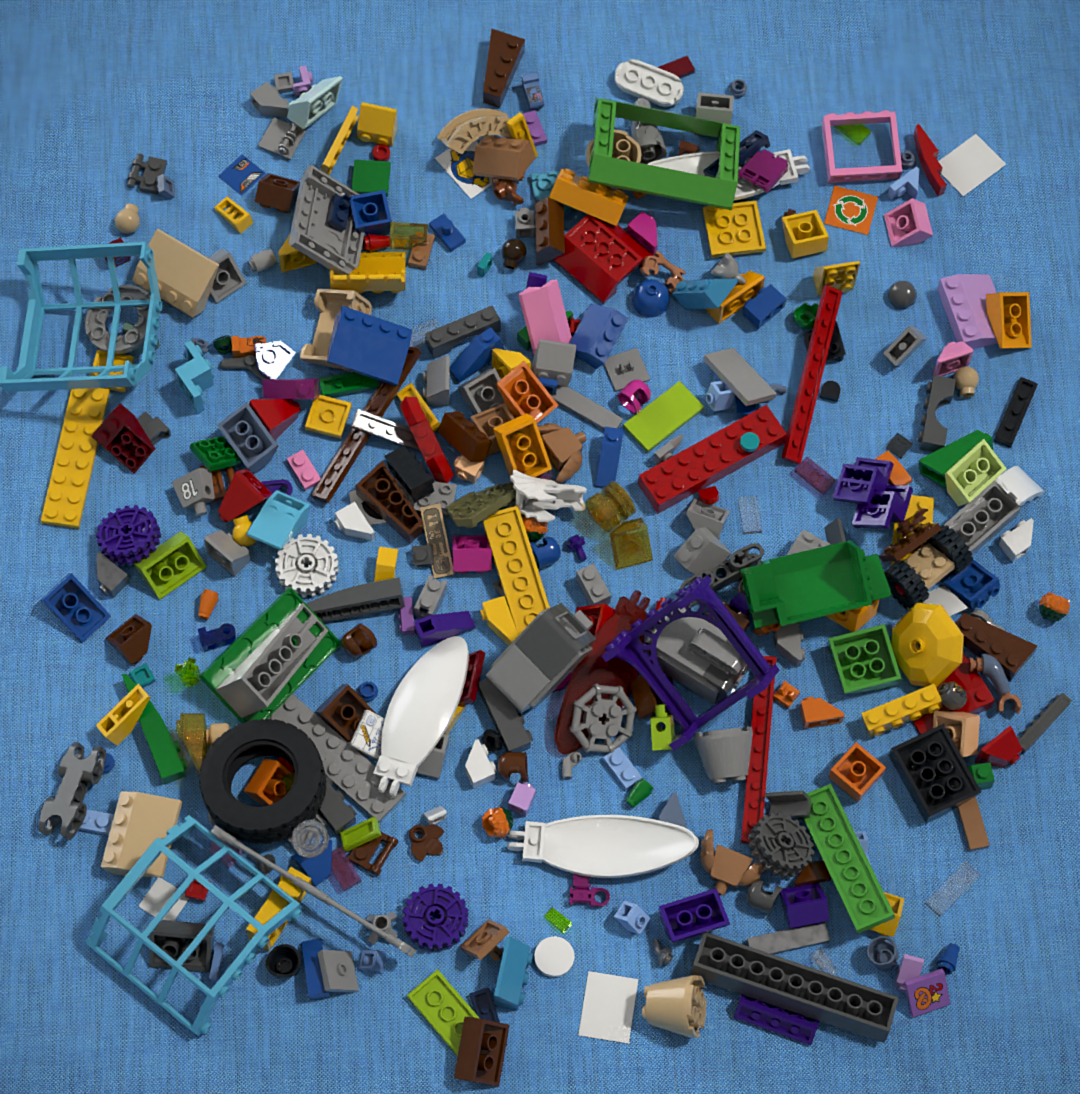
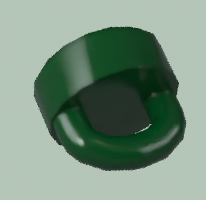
M230 335L221 336L213 340V345L218 353L227 354L231 352L232 340ZM228 345V348H227V349H224V350H223V349L220 348V347H223V346Z

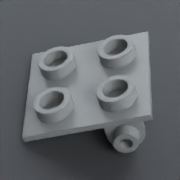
M274 117L258 147L291 160L306 130L295 123L290 124Z
M434 481L433 488L435 492L416 501L414 509L417 514H420L421 507L440 503L443 516L448 518L446 506L454 502L457 485Z

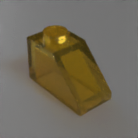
M391 222L390 249L409 250L427 242L428 224Z

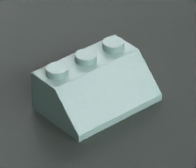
M341 76L333 77L314 84L309 91L302 93L297 100L289 104L287 118L302 129L308 127L337 104L343 78Z

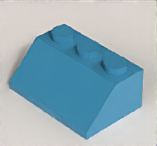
M736 278L683 280L676 285L672 295L684 309L719 308L738 280Z
M507 936L494 994V1006L518 1010L519 1004L523 1005L525 993L522 992V987L528 983L529 973H526L527 965L531 966L533 953H530V946Z

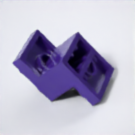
M857 457L855 465L843 464L832 498L839 502L870 505L874 491L886 490L894 464L891 461Z
M887 485L885 491H874L870 505H857L852 525L855 528L888 529L890 522H902L906 516L913 488L910 485Z

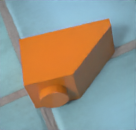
M807 697L800 702L799 710L804 729L843 722L844 713L821 698Z

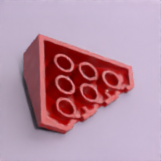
M963 654L962 663L941 684L950 681L956 682L966 690L967 702L959 710H949L942 704V708L938 711L967 712L977 715L990 709L995 700L976 670L973 669V672H969L968 659ZM927 713L922 715L921 718L914 720L913 723L919 734L933 729L934 713Z

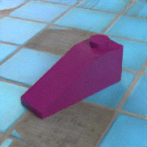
M318 378L262 379L263 398L315 399L319 397Z

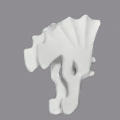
M513 470V474L510 475V481L514 483L513 488L516 489V500L510 501L508 507L518 505L520 513L525 514L526 518L534 517L538 522H548L554 520L555 516L544 509L557 510L562 507H571L574 511L585 510L583 493L587 492L585 487L557 484L555 481L531 477L517 470Z

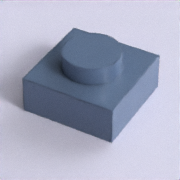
M164 174L157 176L158 193L167 199L174 198V181Z

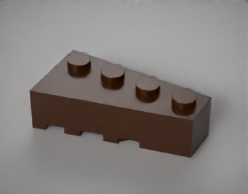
M491 29L483 103L498 108L501 107L524 54L525 39Z
M383 461L355 485L356 495L407 542L411 544L424 531L423 521L412 504L409 503L404 492L400 489Z
M963 613L955 622L964 635L963 646L978 657H981V654H989L995 657L1001 664L1009 681L1013 680L1038 647L1031 642L966 613Z

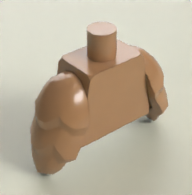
M553 423L539 425L538 429L549 461L560 472L555 482L561 484L571 479L579 471L583 461L581 453L583 449L582 443L586 442V436L582 431L574 435L570 428H562Z
M709 829L706 831L704 839L701 841L700 861L705 872L710 874V879L717 881L715 888L719 895L724 896L728 886L734 889L738 886L746 887L760 879L761 874L766 870L763 869L764 865L757 862L751 865L753 858L718 844L714 856L713 830Z

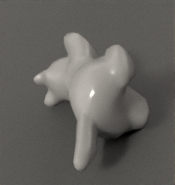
M728 252L711 271V274L718 277V279L736 278L739 283H746L743 276L738 273V263Z

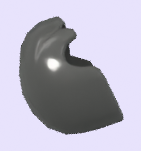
M898 281L890 287L888 298L894 306L908 308L911 304H915L917 292L908 281Z

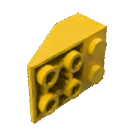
M860 261L815 267L813 279L817 295L822 294L823 286L826 285L843 293L853 290Z

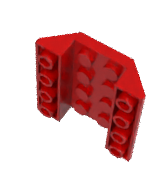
M587 214L564 235L565 253L552 260L604 304L616 293L617 285L636 267H642L645 257L654 255L618 224L615 226Z

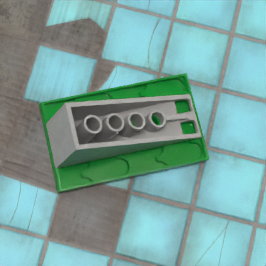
M290 587L240 637L219 655L199 678L241 723L255 719H268L341 645V642Z

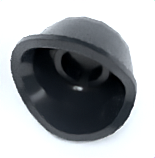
M282 944L272 949L265 965L270 974L278 979L285 980L299 972L302 960L295 947Z

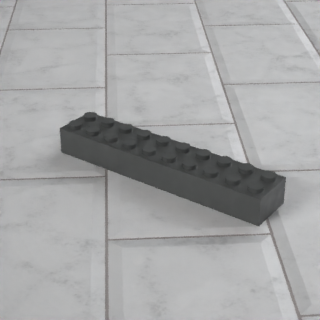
M707 932L703 933L690 975L702 976L706 983L885 1043L890 1032L899 1000L897 996Z

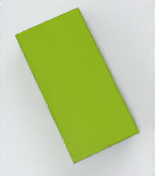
M374 816L340 832L343 849L348 852L380 837L381 832L378 819Z

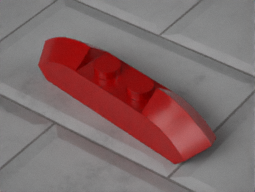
M405 396L400 404L401 410L436 482L449 483L454 473L417 397Z

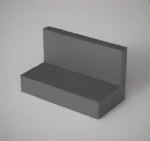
M803 790L765 793V797L771 802L770 813L777 815L779 812L785 817L790 815L791 819L810 818L811 798Z

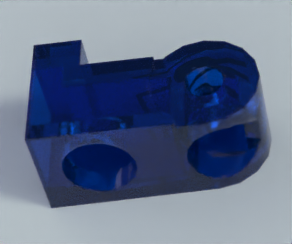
M225 623L219 628L206 631L205 627L199 628L198 636L203 651L208 652L232 644L236 640L235 627L232 624Z

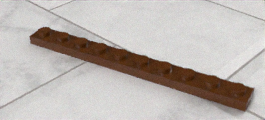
M409 346L398 385L394 386L381 381L363 411L382 418L420 357L421 351L418 348ZM352 428L312 492L311 496L314 499L326 503L331 501L371 435Z

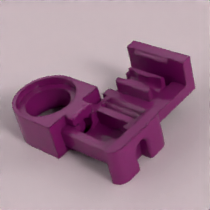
M573 874V887L570 888L569 904L572 906L573 903H590V907H604L610 900V894L605 888L591 887V884H589V878L591 877ZM596 893H605L606 901L603 903L597 902L595 900Z

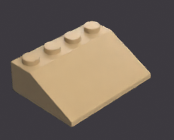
M157 229L148 245L154 253L160 298L187 315L195 317L205 310L219 264ZM140 259L132 282L151 293L147 267Z
M121 791L101 868L113 875L126 876L153 841L158 837L161 839L167 836L166 832L177 824L183 801L141 792ZM161 853L142 877L163 878L168 857Z

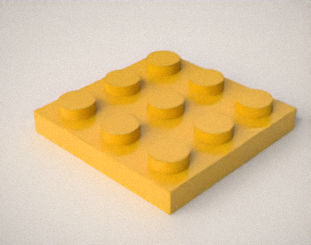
M757 200L733 203L732 210L711 206L703 207L702 212L711 258L723 257L727 252L734 256L766 251Z

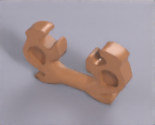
M654 252L655 256H648L643 259L640 271L644 276H649V271H651V275L654 276L659 272L658 265L665 267L672 274V277L667 278L664 282L665 285L669 284L671 289H668V292L672 295L676 285L684 280L681 275L686 274V272L666 260L662 253Z

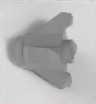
M393 911L386 915L375 916L370 914L365 919L385 933L397 938L398 935L392 929L391 924L398 915ZM372 931L367 941L374 945L379 938L383 937Z

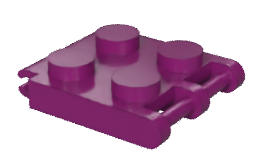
M765 149L762 152L757 151L738 172V178H743L749 181L751 185H757L768 193L788 171V161L779 156L775 158V154Z

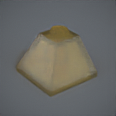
M642 518L623 522L609 533L616 570L653 560L647 525Z

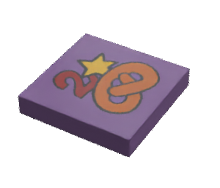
M943 969L904 982L912 1017L950 1005L946 976Z

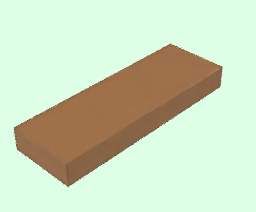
M974 797L957 807L969 851L990 846L977 799Z

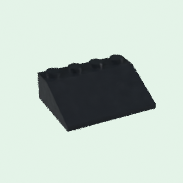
M944 724L894 746L890 750L888 756L925 823L947 814L981 794L979 786Z

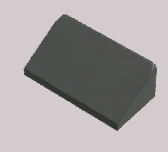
M837 518L825 527L828 543L832 545L846 541L840 518Z

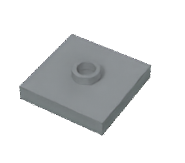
M321 950L317 952L325 991L351 993L359 991L351 951Z

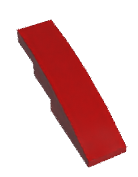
M917 124L913 135L918 158L928 182L939 197L944 194L947 186L941 177L943 167L937 160L939 150L920 124Z

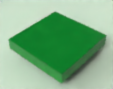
M354 160L352 190L358 194L385 190L386 197H388L391 162Z
M223 436L200 440L190 444V450L208 471L240 465L242 462L236 451Z

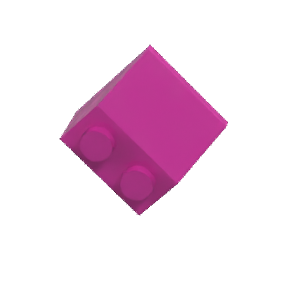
M486 535L452 536L453 572L467 573L469 571L485 573L492 571V549L489 546Z

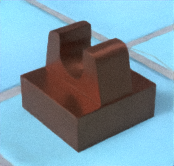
M681 140L679 155H683L685 152H689V154L698 153L700 146Z

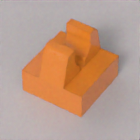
M784 681L773 695V699L789 709L799 696L800 691Z

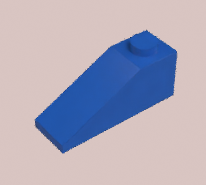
M491 327L475 337L451 365L450 372L459 382L491 362L492 349L505 350L501 339Z
M605 426L595 487L614 490L624 429Z

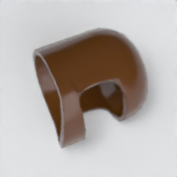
M359 623L343 635L341 644L344 651L350 657L358 658L377 647V639L369 628Z
M506 752L502 754L498 760V773L503 780L509 781L512 773H521V781L529 782L527 753Z

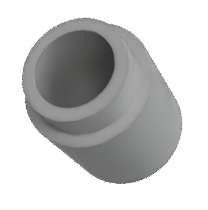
M265 249L250 256V261H248L251 270L257 273L271 268L277 263L271 249L268 251Z

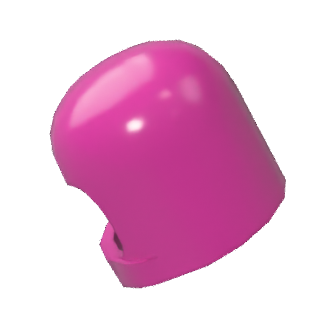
M632 380L618 393L620 403L633 414H637L641 410L640 405L647 403L651 398L650 388L641 380Z

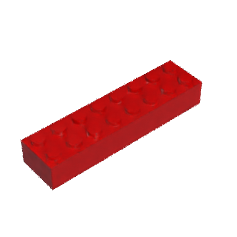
M765 405L639 475L638 486L657 514L697 493V490L706 488L785 444L787 433L769 407ZM747 432L755 433L760 440L757 450L753 452H746L740 446L741 437Z

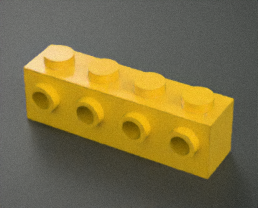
M931 684L861 713L862 720L869 736H878L883 734L885 730L898 728L907 721H914L921 718L922 715L940 710L942 708V700L935 684Z

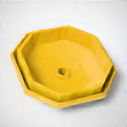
M916 603L892 627L891 646L897 665L912 685L927 687L935 684L937 688L962 663L964 635L942 605Z

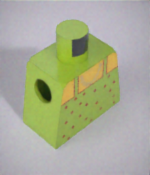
M667 704L655 705L656 716L651 718L652 751L672 750L669 744L675 738L673 715H667ZM659 722H663L665 724V729H662L659 726Z

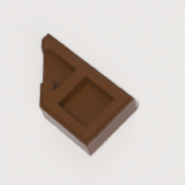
M823 861L809 863L799 874L794 885L795 887L831 881V877Z

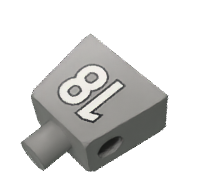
M197 468L172 482L183 508L195 510L197 517L207 514L205 505L215 498L211 471Z

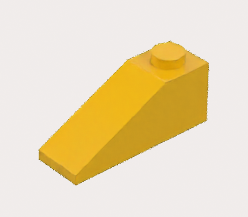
M505 596L482 602V610H480L482 620L486 621L488 627L509 646L519 635Z
M137 684L96 724V727L108 740L118 746L132 732L151 697Z

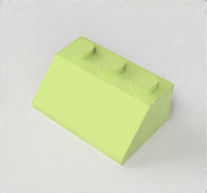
M984 439L945 473L947 492L958 507L970 503L1007 469Z

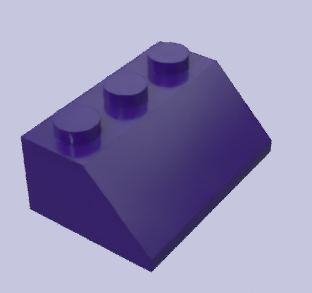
M716 888L659 906L660 921L665 934L672 943L730 925Z

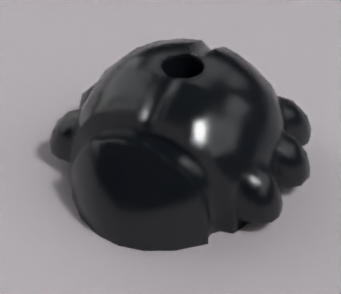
M486 730L481 740L487 750L496 751L501 749V735L496 733L495 730Z

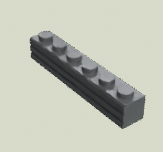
M1064 693L1057 695L1053 699L1054 702L1048 704L1047 710L1045 712L1042 711L1038 715L1039 719L1037 721L1034 720L1030 724L1031 727L1024 730V735L1017 738L1023 749L1021 752L1023 755L1070 705L1072 700Z

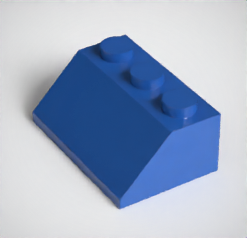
M590 304L569 344L576 345L575 356L595 369L605 364L629 318L614 308Z

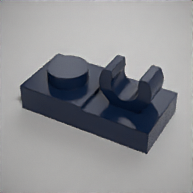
M346 193L342 197L338 194L332 196L327 220L329 225L341 232L347 226L350 208L349 200L352 198Z

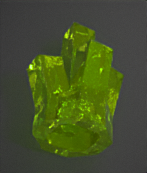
M188 658V661H184L183 665L176 664L174 671L179 675L184 686L193 687L199 683L200 671L199 667L196 666V659Z

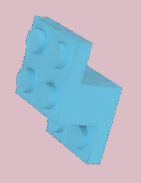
M190 340L185 343L188 362L176 368L175 373L178 386L197 414L204 411L203 403L205 401L202 397V391L214 385L212 379L214 374L211 371L213 367L209 360H204L202 357L203 353L200 347L194 345Z

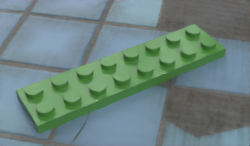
M828 784L807 793L811 798L810 818H803L857 934L894 919L895 915L832 785Z

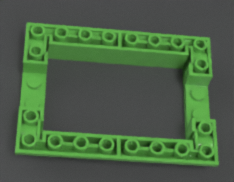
M599 97L595 98L593 116L595 133L594 145L590 153L588 182L732 210L738 183L739 126ZM615 117L712 137H718L719 134L716 151L720 152L719 170L716 177L713 178L612 158Z

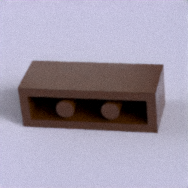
M461 412L444 413L437 432L470 462L485 461L492 441L486 437L485 433L478 430L474 423L468 421Z

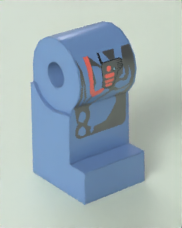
M538 73L522 75L521 86L529 109L544 107Z

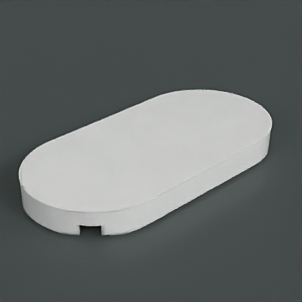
M632 59L622 62L615 71V83L619 89L638 98L649 100V102L656 105L670 107L677 104L683 96L684 87L678 76L642 61Z

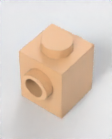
M463 455L458 456L454 462L455 474L461 480H468L475 484L484 470V461L470 462Z

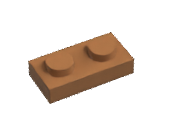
M417 231L408 266L427 269L435 235Z

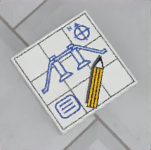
M365 710L349 746L379 760L385 719L369 710Z

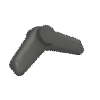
M253 355L223 359L220 363V367L223 369H246L251 371L261 381L262 379H268L258 371L256 358Z

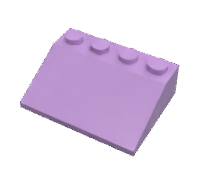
M957 274L940 278L937 290L956 341H963L972 349L997 344L998 342L987 315L986 294L996 293L990 275Z

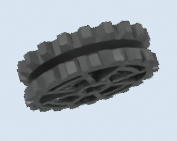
M779 812L777 815L770 813L768 816H763L752 828L748 838L751 840L749 847L753 849L751 854L757 857L756 862L764 865L763 869L766 871L770 870L772 875L780 874L782 878H785L787 875L791 878L795 874L798 875L812 861L814 843L810 841L811 835L805 832L806 828L800 826L797 819L792 820L790 815L785 817Z

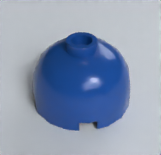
M645 280L639 283L634 290L633 306L640 314H646L647 317H657L663 314L669 305L668 289L665 284L658 280Z

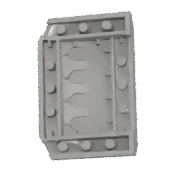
M310 164L300 181L288 244L328 269L334 270L338 275L348 276L359 266L364 232L358 231L355 228L351 205L347 226L344 231L341 232L329 225L327 220L333 195L338 194L342 197L345 193L349 196L360 194Z

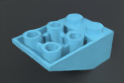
M276 490L265 502L248 530L247 536L281 550L307 523L310 504Z

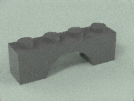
M493 305L425 333L426 346L433 359L451 352L452 348L461 340L470 336L480 335L490 327L495 333L501 331L500 318Z
M934 375L932 382L928 381L926 392L929 393V398H925L923 409L927 410L926 415H922L920 424L924 427L918 436V442H921L920 450L935 452L945 446L948 429L938 422L935 411L943 405L951 404L956 379Z

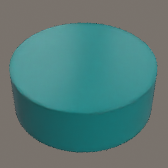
M752 432L743 434L740 440L741 448L746 452L757 450L760 442L759 437Z

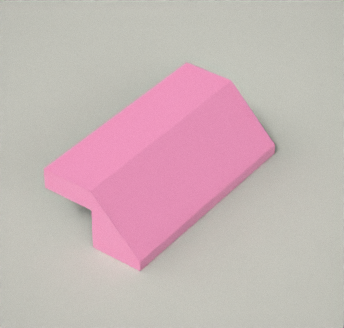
M550 280L542 287H528L518 294L534 355L539 339L569 344L572 336L558 280Z

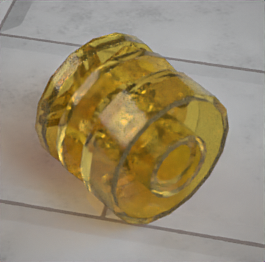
M614 481L608 483L607 487H603L601 494L595 493L585 503L595 522L607 532H611L618 527L621 522L620 519L625 521L629 516L636 513L635 505L628 493Z

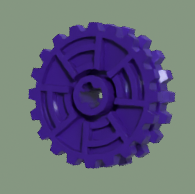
M134 505L133 508L125 506L122 510L117 508L115 513H108L109 517L103 518L101 520L102 525L97 527L99 532L96 533V538L98 539L97 543L102 554L113 563L118 562L119 565L124 563L132 565L134 561H137V563L142 562V558L150 557L149 553L155 552V546L160 544L158 539L161 538L160 527L157 524L156 518L153 517V513L151 511L147 512L145 507L139 509L137 505Z
M433 883L429 884L428 888L419 887L418 893L413 892L411 894L412 899H407L405 902L406 908H403V925L406 927L405 932L407 936H410L411 942L413 944L418 942L421 949L428 947L430 952H433L436 948L441 952L443 947L450 949L452 948V943L458 944L460 936H464L466 933L465 927H468V908H466L465 900L460 898V893L458 891L453 893L450 886L443 888V884H438L437 887H434ZM436 915H439V919L436 918L435 921L432 920V916L435 917Z

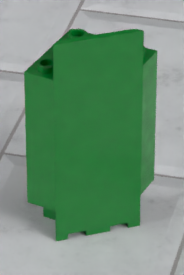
M851 540L760 561L761 565L740 569L743 580L742 588L746 594V601L749 611L752 613L755 629L777 623L780 626L869 606L872 605L874 600L891 597V591L878 554L865 556L864 550H861Z

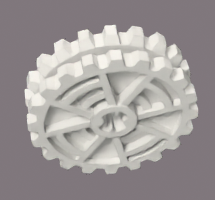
M301 534L298 535V539L292 538L289 541L290 543L283 547V550H278L277 555L279 557L275 559V569L280 585L286 586L285 591L291 587L298 595H302V598H307V595H311L314 598L317 593L324 594V589H330L332 587L331 582H336L337 577L335 575L339 572L337 554L334 553L335 549L333 546H328L329 542L327 540L321 541L320 536L313 538L312 534H307V537H303Z

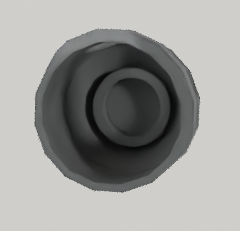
M754 881L747 891L746 902L750 907L770 915L775 900L783 888L776 885L774 892H768L763 889L764 881Z

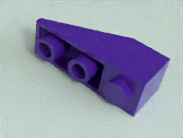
M469 611L435 614L414 621L415 634L421 648L476 628Z

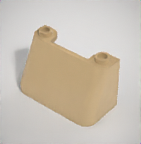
M317 289L314 304L321 312L313 343L303 346L300 351V359L307 363L350 371L326 363L334 320L342 306L371 315V303L356 291Z

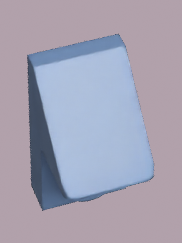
M916 166L889 187L887 195L893 200L897 196L901 197L907 191L916 199L919 168Z

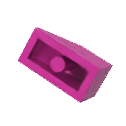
M642 211L628 224L627 233L653 254L657 252L656 221L651 215Z

